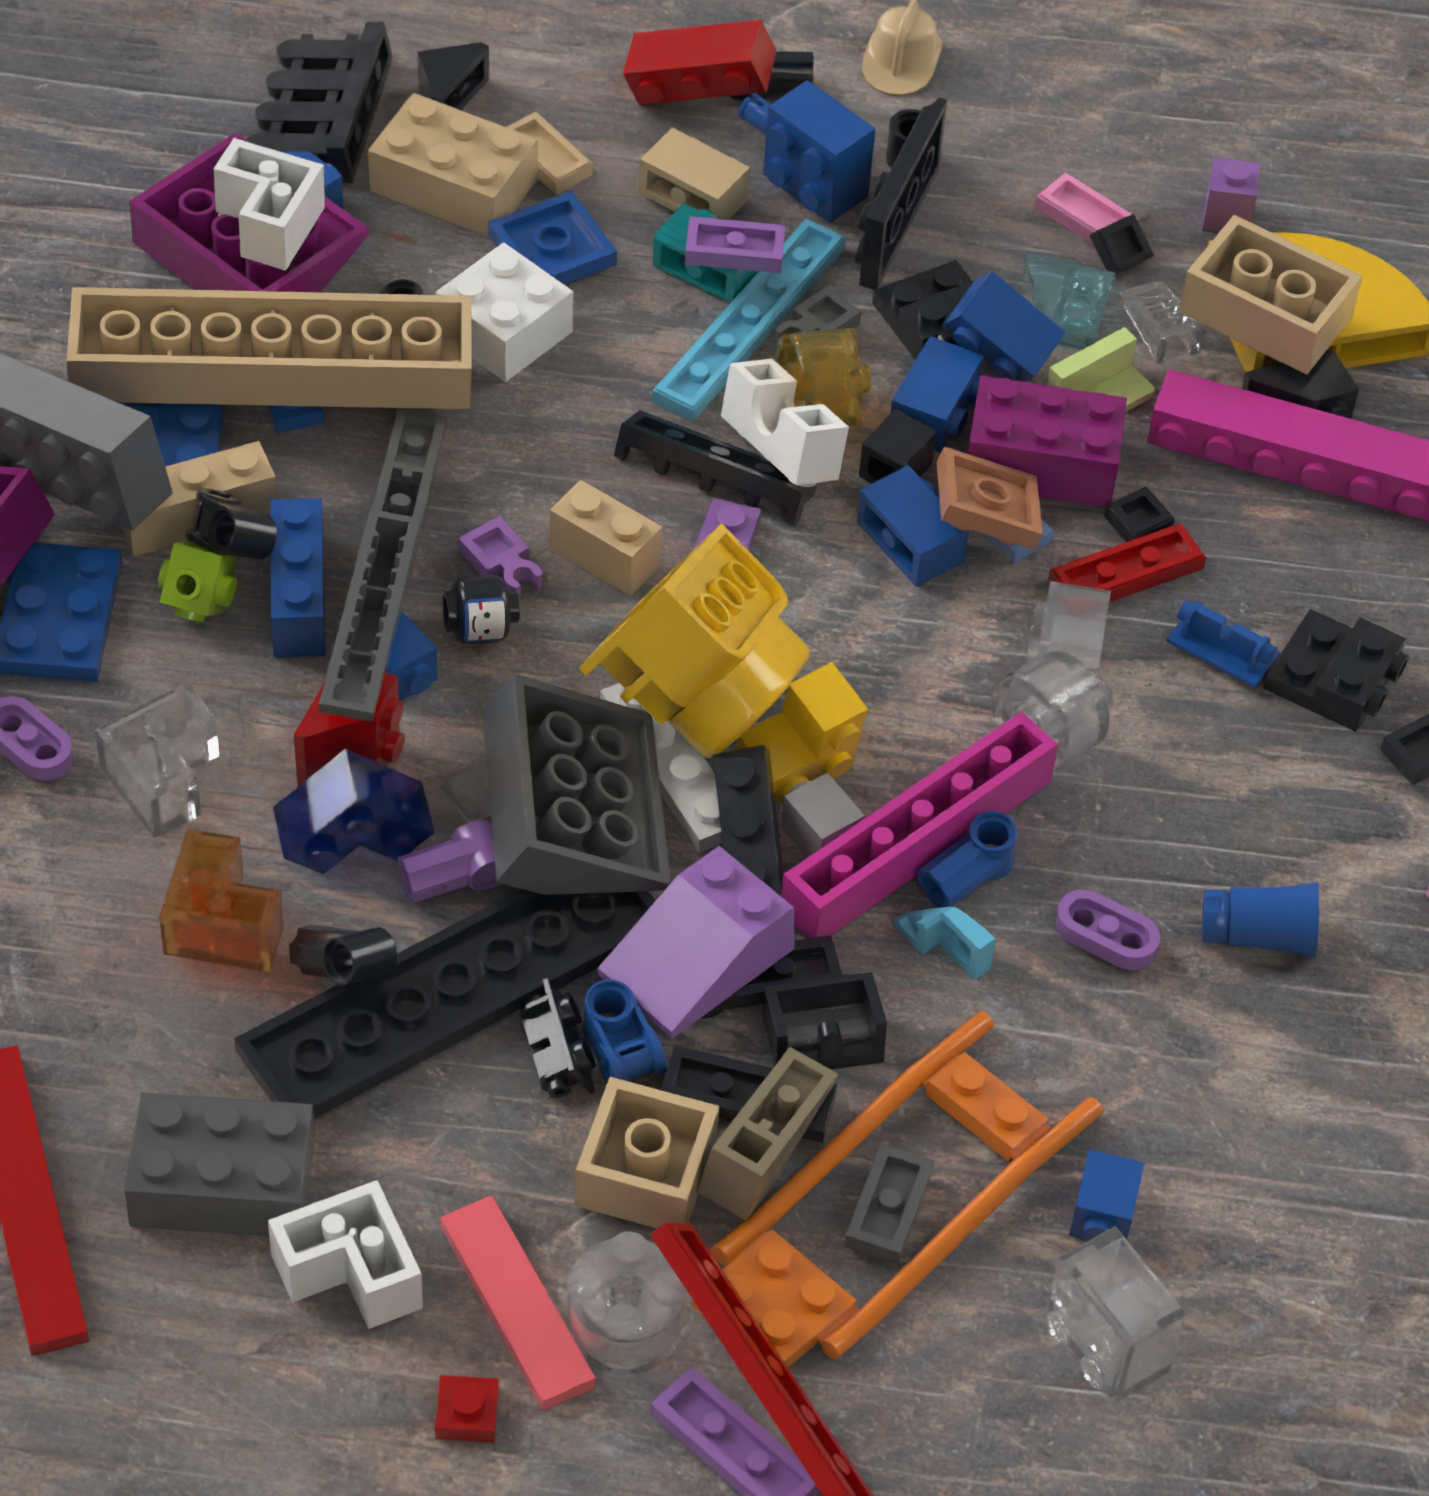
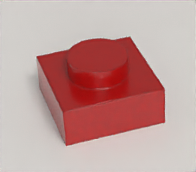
M440 1375L435 1439L495 1443L499 1378Z

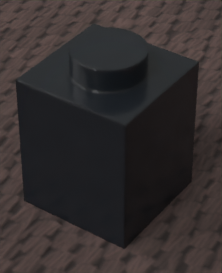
M895 408L862 443L859 477L872 484L908 465L921 477L933 463L937 431L927 426L921 420L912 418Z

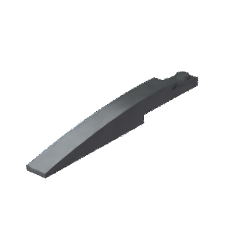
M401 408L397 410L372 509L369 510L318 712L373 721L424 527L431 487L445 433L447 420L445 416Z

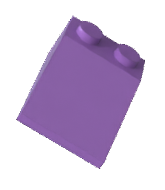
M718 846L678 874L598 967V975L604 980H618L626 984L633 992L642 1013L673 1039L794 950V907L728 852Z

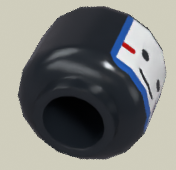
M498 575L461 577L452 584L451 591L443 592L442 609L446 632H454L455 637L460 643L473 644L502 641L508 636L510 623L519 622L520 606L517 592H508L506 583Z

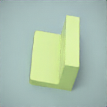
M1125 327L1049 368L1047 386L1126 397L1125 412L1151 399L1155 392V387L1132 366L1137 338Z

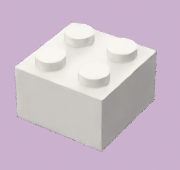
M504 242L435 292V295L471 296L472 359L504 382H507L573 332V291Z

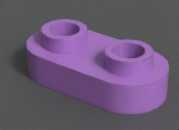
M15 696L0 698V753L26 775L35 780L51 781L64 776L71 769L74 761L72 742L68 734L26 699ZM11 728L17 729L14 732H6V730Z
M1090 890L1072 891L1066 894L1058 905L1056 928L1061 937L1067 942L1126 970L1146 968L1155 960L1160 944V932L1155 923L1149 918ZM1077 922H1085L1090 926L1084 927ZM1125 945H1131L1137 949H1130L1125 947Z

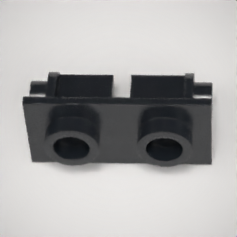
M548 978L543 979L547 995L536 994L529 996L524 1001V1007L520 1011L528 1042L532 1049L535 1050L548 1043L551 1045L532 1054L541 1088L548 1092L550 1097L561 1098L570 1093V1086L580 1082L590 1094L595 1093L590 1070L596 1068V1064L587 1042L582 1037L580 1038L576 1025L582 1023V1016L578 1005L569 992L562 995Z

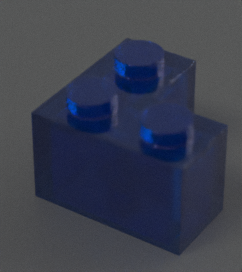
M344 749L273 807L284 859L321 874H325L336 866L338 862L359 846L398 861V857L411 853L435 833L421 781L347 749Z

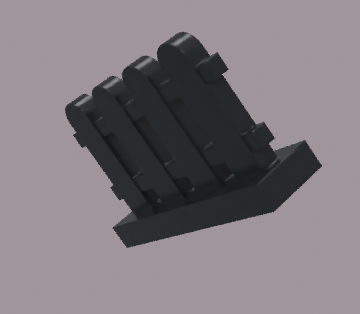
M366 22L361 40H359L358 35H346L345 40L314 39L313 34H302L300 39H289L280 43L276 50L279 62L283 67L290 68V70L274 71L266 78L269 95L280 100L264 102L255 110L258 126L269 132L253 134L246 140L252 144L279 152H310L325 164L328 163L334 166L342 175L343 183H353L393 58L384 22ZM307 68H327V69H335V71L306 70V69H307ZM296 99L325 100V102H295V101H296ZM285 131H315L314 134L285 133Z

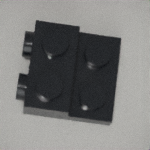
M954 260L873 290L872 304L916 360L930 336L959 346L952 337L953 333L944 327L943 324L975 280L972 281L960 264Z
M1310 609L1267 674L1263 689L1357 732L1367 714L1376 717L1388 692V689L1384 688L1387 682L1390 680L1397 683L1409 659V655L1402 652L1406 638L1359 617L1354 627L1351 628Z

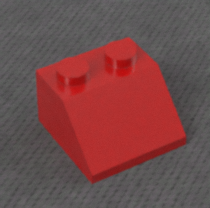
M385 674L373 721L318 712L324 684L322 685L294 733L298 800L309 803L378 781L389 762L394 764L398 760L404 746L405 735L400 732L399 722L402 717L404 702L399 700L397 676Z

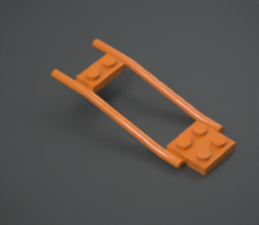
M979 1011L908 1067L747 1220L712 1246L711 1254L718 1264L725 1266L722 1269L788 1368L818 1343L827 1357L837 1360L876 1327L1032 1173L1103 1114L1100 1102L1093 1097H1087L1058 1123L1050 1127L1047 1124L1049 1119L964 1052L994 1027L991 1016L984 1011ZM923 1086L926 1089L925 1095L1005 1160L1010 1162L1013 1159V1161L859 1309L856 1306L857 1300L771 1228L915 1091ZM692 1299L691 1306L703 1316Z

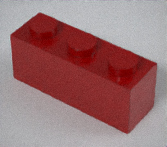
M762 19L638 32L633 34L623 75L638 105L766 93L777 51Z

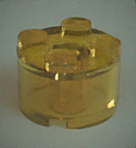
M855 329L802 331L782 335L777 344L775 362L797 380L794 407L824 404L847 426H859L861 423L862 394L870 393L871 373L867 364L860 365L858 336Z

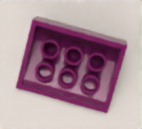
M237 132L129 201L132 242L195 290L320 293L369 235V228L324 196V210L286 270L241 257L239 219L216 212L214 168L233 138L249 142Z

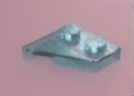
M1026 253L1023 271L1025 277L1030 278L1033 287L1032 299L1035 307L1066 331L1058 344L1083 350L1096 343L1114 286L1116 273Z

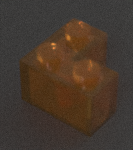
M192 829L186 830L159 916L164 955L265 972L272 971L284 930L281 890L241 884L244 872L240 837Z

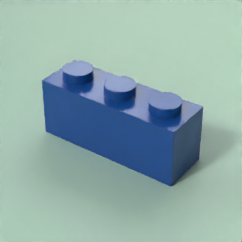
M322 498L270 499V516L273 518L277 530L276 544L271 552L274 657L326 656Z

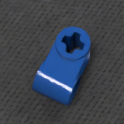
M612 979L601 980L593 984L586 992L583 1032L597 1059L605 1083H608L610 1077L631 1081L653 1073L655 1076L666 1074L667 1062L660 1040L646 1021L631 989L626 984ZM610 1012L615 1013L618 1016L608 1018L603 1017L600 1014Z

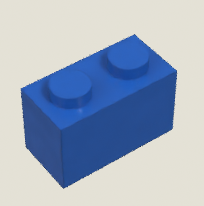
M993 271L972 283L943 324L944 327L953 333L952 337L960 347L984 355V359L990 364V370L998 378L1021 382L1028 381L1037 375L1066 333V331Z
M930 336L893 397L890 414L896 408L912 418L921 420L927 426L936 430L934 451L941 453L952 436L960 437L967 422L968 408L970 404L976 405L984 355Z
M909 465L860 490L857 524L916 587L965 561L969 530H960L948 522L941 521L940 499L934 487L927 480H922Z

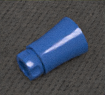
M1318 882L1284 887H1230L1229 892L1215 889L1204 890L1202 908L1203 942L1225 943L1228 941L1229 947H1253L1286 951L1316 958L1319 929Z

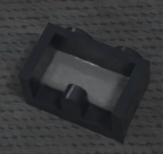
M872 972L853 975L843 974L831 978L786 982L780 985L764 987L763 1021L773 1055L774 1067L789 1047L830 1070L884 1062L887 1020Z

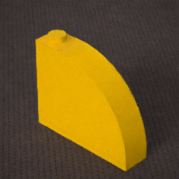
M1274 233L1363 276L1353 317L1327 349L1334 350L1345 369L1429 356V301L1395 267L1363 249L1338 240L1311 234ZM1230 337L1245 372L1281 363Z

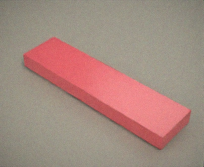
M492 1195L440 1217V1227L542 1412L594 1389L596 1378L494 1197Z

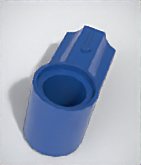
M987 811L977 815L972 820L969 832L918 870L917 881L924 890L925 896L937 908L954 906L985 881L998 880L1012 870L1018 834L1016 824L1012 818L997 811ZM986 844H993L999 847H989Z

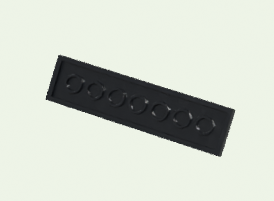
M520 889L397 953V964L390 975L346 986L336 985L234 1038L235 1051L271 1101L313 1104L314 1119L522 1009L525 1000L529 996L536 994L546 996L543 979L548 978L559 989L597 969L656 900L648 891L543 895Z

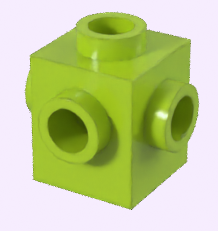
M188 540L174 542L170 559L167 558L164 561L158 577V586L162 589L160 603L176 607L174 615L197 622H204L206 616L224 613L225 607H229L232 604L237 590V579L233 577L237 556L218 554Z

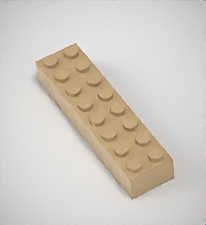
M72 287L66 360L68 382L118 403L470 409L472 373L471 296Z

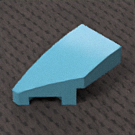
M955 906L906 912L893 920V926L922 955L940 945L973 980L991 970L996 938Z

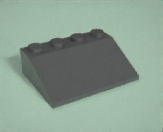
M513 673L483 709L496 882L543 895L665 891L671 882L652 716L644 711Z

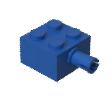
M808 80L772 104L766 102L757 93H752L751 98L747 96L739 107L738 116L766 135L763 175L773 185L785 190L800 201L806 209L815 212L828 223H832L869 197L876 128Z

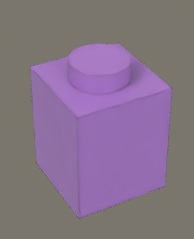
M1213 157L1205 199L1202 230L1220 232L1233 215L1252 223L1258 192L1260 163Z

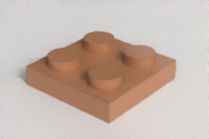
M944 447L937 460L941 521L948 522L960 530H973L995 537L1008 545L1018 544L1035 550L1043 535L1037 476Z

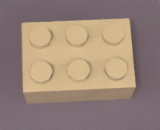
M412 93L368 150L369 191L489 237L488 221L513 213L538 180V139Z
M1233 215L1188 269L1179 313L1296 370L1308 374L1353 317L1363 276Z

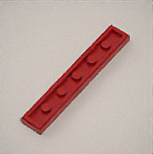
M16 1045L0 1049V1225L30 1354L34 1356L89 1342V1337L19 1048Z
M663 1223L650 1234L651 1238L822 1495L874 1496L693 1225L689 1223Z

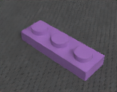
M691 1366L651 1403L650 1415L742 1496H815L820 1491L800 1460L694 1367Z

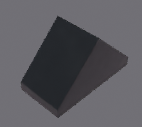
M478 42L417 51L418 87L421 96L462 110L489 80V45Z

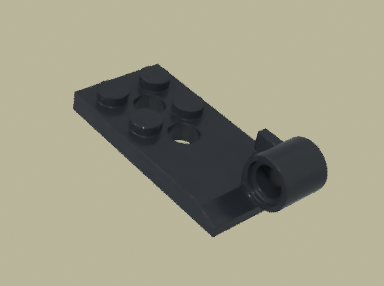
M938 97L934 103L924 106L922 111L918 109H905L895 113L890 119L886 161L891 170L889 173L884 171L881 173L875 189V201L873 204L868 202L865 204L859 219L858 229L864 231V237H862L855 256V264L861 265L860 286L873 290L879 288L939 170L947 99Z

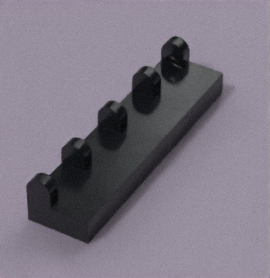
M639 410L621 423L614 457L626 460L631 447L657 457L654 472L665 476L669 471L671 462L701 473L699 489L705 492H711L717 479L747 491L744 502L746 506L757 508L761 497L788 507L785 522L797 525L804 504L815 494L817 484L813 487L796 486L763 456Z

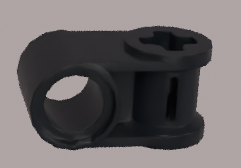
M197 488L196 497L200 501L193 527L186 530V540L204 546L218 554L264 559L270 555L276 544L277 530L276 524L269 514H265L242 502V499L235 495L210 488Z

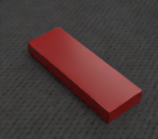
M1182 523L1051 568L1048 581L1073 616L1202 570L1205 566L1206 556Z

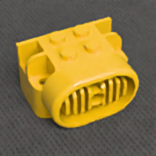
M721 523L635 605L579 669L587 676L600 663L625 688L619 695L625 703L635 698L659 724L668 721L701 756L713 758V755L723 752L737 740L785 692L789 684L793 682L809 660L810 648L779 617L788 605V597L781 584Z

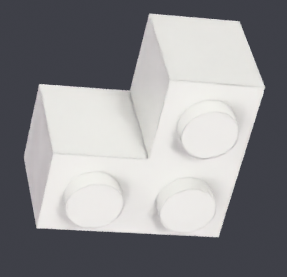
M233 138L214 168L216 212L239 219L241 257L286 270L325 208L324 165Z
M378 1180L268 1220L271 1257L292 1303L347 1282L368 1329L423 1309L422 1273Z

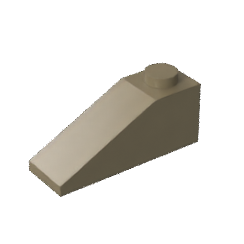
M789 1047L712 1147L697 1193L747 1220L780 1174L835 1084L838 1073Z

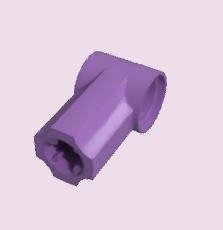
M480 819L466 823L454 832L450 841L398 857V869L403 887L409 900H413L414 903L468 885L471 889L479 892L490 891L503 885L496 882L492 822L489 820Z

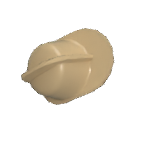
M911 0L908 7H895L885 11L878 20L875 31L870 37L863 57L862 73L866 82L876 91L895 96L916 93L927 86L934 74L942 51V40L937 33L934 20L928 13L919 9L917 0Z

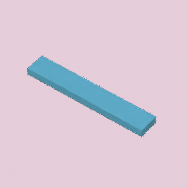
M805 218L784 242L781 273L758 271L652 390V402L694 422L726 386L730 363L746 362L844 251L846 237Z

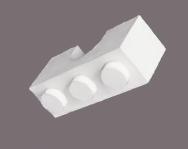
M773 359L730 363L721 417L796 486L813 487L820 482L838 480L849 426L824 404L794 407L797 380Z

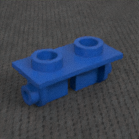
M1187 600L1183 603L1177 615V618L1181 621L1166 640V642L1253 688L1258 686L1281 654L1277 651L1276 646L1270 644V637L1266 635L1262 637L1237 623L1233 627L1227 625L1226 617L1206 608L1199 600L1194 604Z

